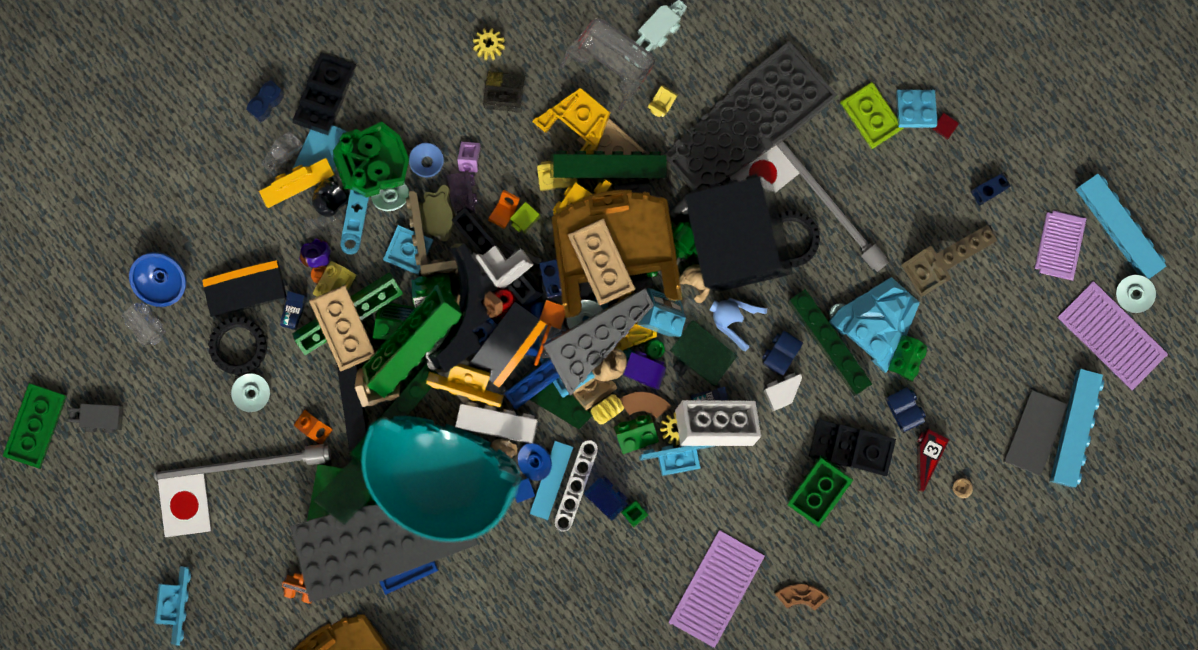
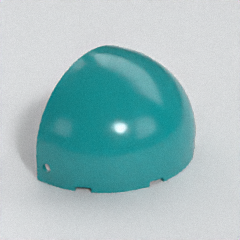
M394 416L393 420H389L386 417L377 420L370 425L362 451L364 479L370 494L378 506L393 521L406 530L438 541L456 542L469 540L492 529L504 517L512 505L522 476H519L520 469L511 457L501 449L496 451L491 448V443L483 438L449 424L442 427L435 425L434 420L418 417Z

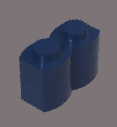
M268 81L261 87L259 95L250 100L246 110L255 119L262 122L269 117L272 108L282 101L284 92L275 83Z
M785 331L782 334L777 333L772 341L775 344L772 350L767 349L762 357L765 360L763 365L780 376L784 375L803 345V342Z
M907 387L885 398L902 433L925 422L924 418L926 415L921 407L918 408L915 400H917V397L912 389L909 390Z

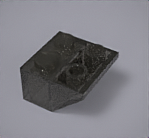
M488 71L483 97L484 109L522 113L526 75Z

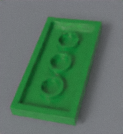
M29 383L3 457L41 469L67 396Z

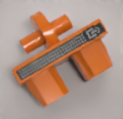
M294 573V576L287 575L282 583L284 597L294 598L296 592L303 593L302 601L311 604L312 602H309L302 574Z

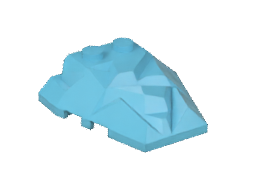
M890 277L870 289L867 293L839 308L828 322L840 334L849 336L872 357L871 361L886 373L901 336H907L920 302Z

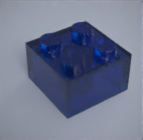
M599 477L584 495L612 521L628 505L626 502L628 498L620 490L616 493L612 489L614 485L606 477L604 479Z

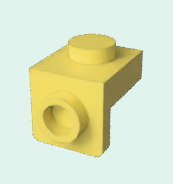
M662 85L652 102L648 105V108L651 109L650 112L655 116L664 117L669 112L678 94Z

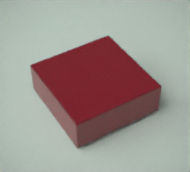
M943 113L937 121V127L932 128V130L948 140L959 123Z

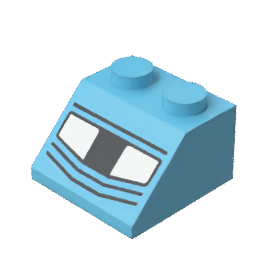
M647 288V293L654 306L637 325L669 337H681L686 319L681 300L670 301L666 298L665 294Z

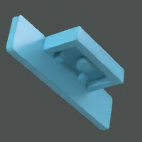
M673 445L662 447V451L655 452L654 449L643 451V454L639 456V460L658 457L662 476L700 469L697 450L714 446H681L680 448H673Z
M180 566L178 585H158L154 619L156 624L173 625L171 644L177 646L180 645V641L184 637V630L182 629V622L186 619L184 605L188 600V590L186 589L187 583L190 582L191 578L189 567Z

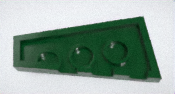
M541 364L534 365L518 382L540 367ZM553 382L530 399V401L578 430L592 417L572 395L568 394L563 398Z

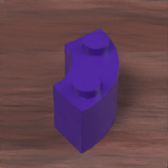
M636 351L635 354L631 352L623 376L659 390L667 369L664 366V362L656 359L653 361L647 359V354Z

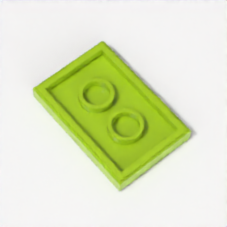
M870 82L840 102L871 149L904 129L898 128L897 117L873 82Z

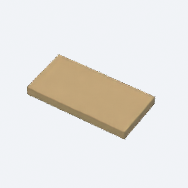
M604 219L568 234L600 306L635 290Z
M345 285L309 300L340 372L369 360L374 355L373 347Z

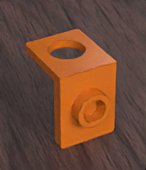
M503 190L499 203L488 221L505 229L510 222V218L517 210L520 198ZM505 197L512 199L514 204L508 203Z
M306 410L303 411L294 424L297 429L319 444H323L333 430ZM324 428L323 436L317 438V431Z

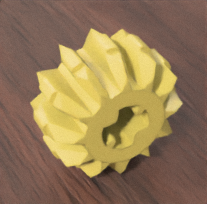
M484 28L483 35L479 32L476 33L479 39H473V43L476 44L473 49L478 51V57L484 55V60L487 61L489 55H491L492 60H495V53L498 56L502 55L500 50H504L505 46L502 44L504 38L500 37L499 31L494 34V29L491 28L489 33H487ZM491 41L493 46L486 47L485 42Z
M611 394L591 408L590 412L595 421L599 424H604L623 411L624 406L615 394Z
M674 412V419L669 414L666 416L669 423L662 420L661 424L667 426V428H660V431H667V434L663 435V439L670 436L669 444L675 438L676 445H679L678 432L673 433L671 430L673 429V424L677 426L676 413Z

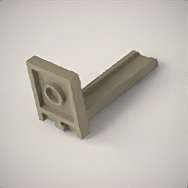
M410 191L409 197L406 198L407 209L412 210L409 222L410 228L414 227L415 229L412 241L413 247L417 246L418 248L415 260L416 265H420L422 277H432L439 273H458L454 257L451 258V261L443 262V259L431 261L432 264H428L417 193Z
M986 225L937 254L932 246L903 263L902 267L919 295L923 297L952 279L947 272L948 269L998 240L990 227Z

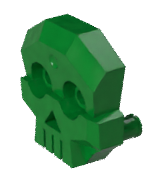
M382 121L361 132L355 129L343 133L339 143L333 150V160L344 189L354 190L367 198L379 194L382 189L396 188L404 185L409 157L400 135ZM366 145H371L372 148H371V149H367L365 146H366ZM380 170L382 173L378 175L375 171Z

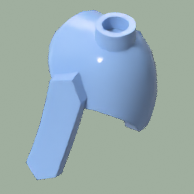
M732 298L720 302L714 300L710 311L713 312V320L717 328L731 338L741 350L746 351L749 349V345L732 329L727 327L734 322H743L744 317L739 307L752 314L757 312L767 314L768 308L750 305Z

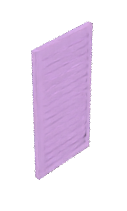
M1094 281L1057 317L1131 390L1168 356V353Z
M719 530L674 611L669 624H673L715 648L765 556Z

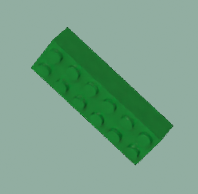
M437 285L363 365L362 370L367 387L383 398L395 390L396 385L408 376L409 371L414 366H417L421 362L422 357L433 349L435 343L446 335L448 329L459 321L462 314L455 296L440 285Z

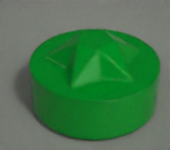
M650 340L645 345V354L649 358L659 359L665 352L664 344L659 340Z

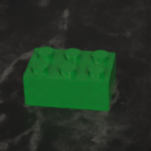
M820 455L788 499L787 505L820 527L852 483L853 477Z

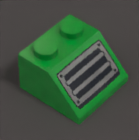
M388 303L378 309L373 338L386 341L415 310L414 307Z

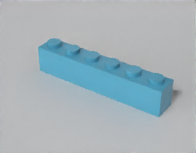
M1096 174L1075 190L1137 274L1150 279L1167 267L1165 259L1154 250L1152 241L1149 238H1145L1141 226L1137 222L1134 223L1131 219L1129 210L1120 204L1118 195L1114 191L1111 192L1108 188L1106 179Z
M1083 369L1076 370L1050 482L1072 488L1081 482L1082 473H1080V470L1086 461L1084 453L1091 441L1089 432L1090 428H1093L1095 424V417L1093 415L1100 403L1098 394L1104 386L1102 374Z

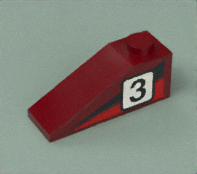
M929 429L921 432L917 439V442H919L917 446V488L920 492H924L949 442V439Z

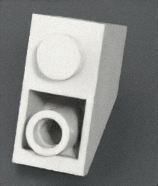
M795 373L785 376V381L778 383L776 380L767 384L768 388L764 392L772 411L793 402L802 379L801 374L796 376Z

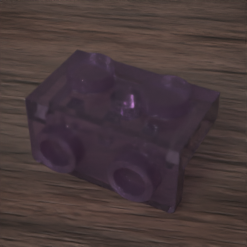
M465 170L464 173L447 175L448 186L451 190L450 201L455 213H459L464 207L475 210L478 200L477 194L472 191V186H475L474 174L470 175L469 170Z

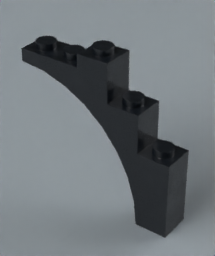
M464 243L454 244L450 247L460 278L459 308L462 315L459 321L452 325L448 335L439 347L428 355L434 368L439 373H447L481 348L479 337L473 330L490 318L487 314L486 306L481 301L485 299V294L490 291L493 293L498 289L487 273L480 272V266L473 260L471 250Z

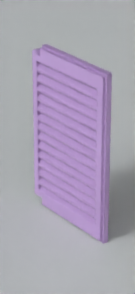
M1054 210L1052 214L1046 213L1035 269H1040L1039 273L1073 281L1087 218Z

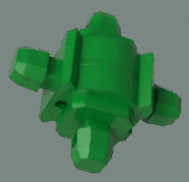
M680 222L676 227L671 223L676 260L678 257L688 259L692 253L698 258L691 223L685 222L683 224V222Z

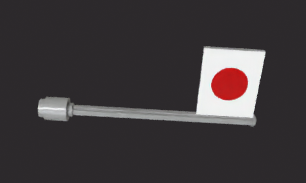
M783 141L729 177L731 180L739 179V181H743L749 175L758 174V177L761 176L773 185L774 192L776 193L800 174L862 248L863 254L861 257L871 269H875L878 272L889 263L886 260V255L876 244L873 246L871 243L868 244Z
M324 444L305 446V450H302V453L161 472L156 470L154 472V479L158 481L165 537L212 531L205 473L301 460L306 462L307 465L322 464L331 460L330 446Z

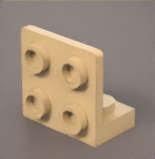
M362 368L357 369L355 389L362 407L374 406L386 400L392 401L400 396L401 381L396 385L395 390L391 394L383 398L367 387Z

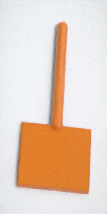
M546 300L540 316V320L547 324V328L534 362L535 366L539 363L544 348L542 344L546 343L551 326L561 329L565 318L563 305Z

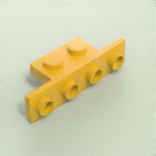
M325 158L311 166L303 167L299 165L292 169V173L288 175L283 173L275 177L276 181L259 191L266 207L270 208L334 176L335 174L328 159Z
M460 363L450 370L448 378L429 372L426 384L435 389H444L451 394H459L473 401L478 400L492 407H501L504 396L485 390L491 373Z

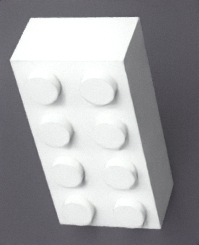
M682 400L675 410L680 446H753L761 437L755 401Z
M467 401L465 405L460 404L456 428L532 444L534 443L538 425L534 415L523 413L522 417L516 416L515 411L504 409L503 413L497 412L495 407L485 405L484 409L478 408L476 403Z

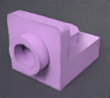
M461 142L458 154L459 171L467 173L478 172L480 143Z

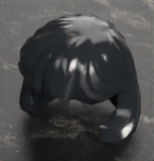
M327 179L321 182L312 195L313 207L320 215L325 217L335 215L338 209L346 205L349 200L347 193L342 188H339L337 184Z

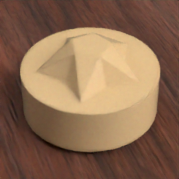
M959 478L953 484V492L959 498H967L973 492V485L968 479Z

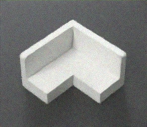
M497 246L491 248L484 255L477 254L475 256L495 286L503 289L534 265L522 249L518 250L508 259L505 258Z

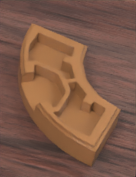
M491 291L485 294V299L481 303L486 306L488 316L493 318L502 312L503 304Z
M635 392L620 398L624 409L629 415L636 412H647L657 419L672 407L665 399L648 392Z
M805 584L789 585L774 593L786 608L796 604H804L816 610L829 598L818 588Z

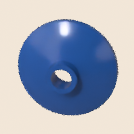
M529 443L524 445L518 453L519 468L527 478L540 481L550 474L552 461L549 453L543 446Z

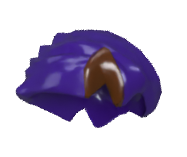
M316 238L311 243L303 244L300 249V262L306 267L312 268L327 266L331 253L328 242Z

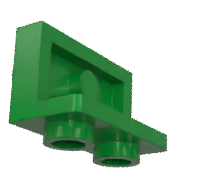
M902 335L888 370L900 374L905 379L913 382L919 373L921 361L926 356L927 346L918 339Z
M641 415L634 420L624 421L613 427L622 454L659 442L650 415Z

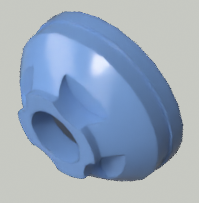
M421 143L414 147L409 155V165L418 176L425 178L433 177L443 167V154L434 144ZM424 157H430L433 160V164L428 168L422 166L421 162Z

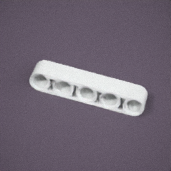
M585 441L580 446L555 518V526L560 531L569 530L573 524L598 451L597 445L593 441ZM586 444L594 446L595 451L593 454L587 455L584 453L583 449ZM581 462H585L588 465V470L585 473H580L577 470V466ZM575 480L582 483L581 490L577 492L571 489V483ZM567 499L575 501L574 509L568 510L565 508L564 503ZM561 517H566L569 520L568 527H559L558 520Z

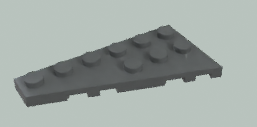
M644 287L542 344L570 396L576 387L585 381L588 374L594 368H597L617 346L616 344L629 333V330L636 322H639L654 306Z

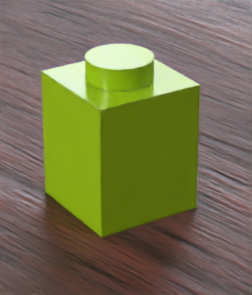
M525 202L510 218L511 226L518 233L522 231L525 234L540 218V214Z

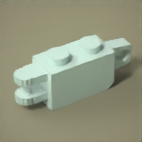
M677 0L670 7L667 5L661 6L638 30L640 38L634 43L632 48L636 50L644 41L647 42L649 45L641 53L643 58L658 46L661 48L668 40L666 37L670 33L674 34L681 26L679 25L680 19L687 6L680 0Z

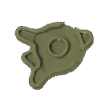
M448 185L440 186L436 193L425 192V201H418L423 231L439 238L441 241H448L451 238L453 228L451 220L455 217L454 208L449 201L451 190Z

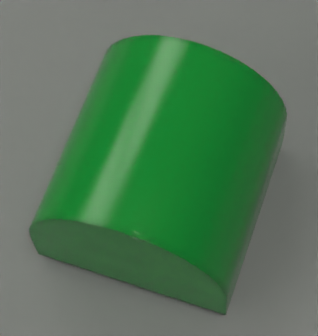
M637 500L621 512L633 527L649 516Z

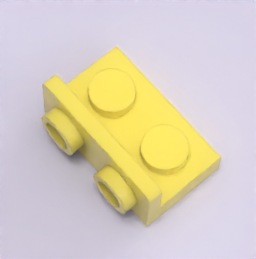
M550 161L541 162V165H537L540 191L568 188L570 185L573 187L577 183V178H550Z
M330 261L313 291V295L318 297L344 285L349 290L356 274Z

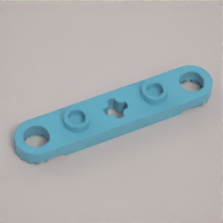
M350 190L341 238V249L346 254H355L360 248L369 197L365 198V196L354 190ZM360 204L362 210L360 209L358 212H355L352 207ZM353 240L356 245L354 248L349 249L345 247V242Z

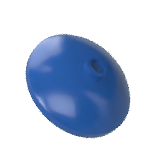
M160 252L143 254L135 260L130 268L129 282L133 292L139 299L149 305L156 307L170 306L176 303L185 292L187 285L185 272L178 261L167 254ZM159 272L163 273L164 277H161Z

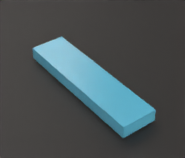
M557 441L554 442L550 454L552 461L551 472L545 479L541 480L530 511L531 515L546 520L549 519L573 450L572 446Z

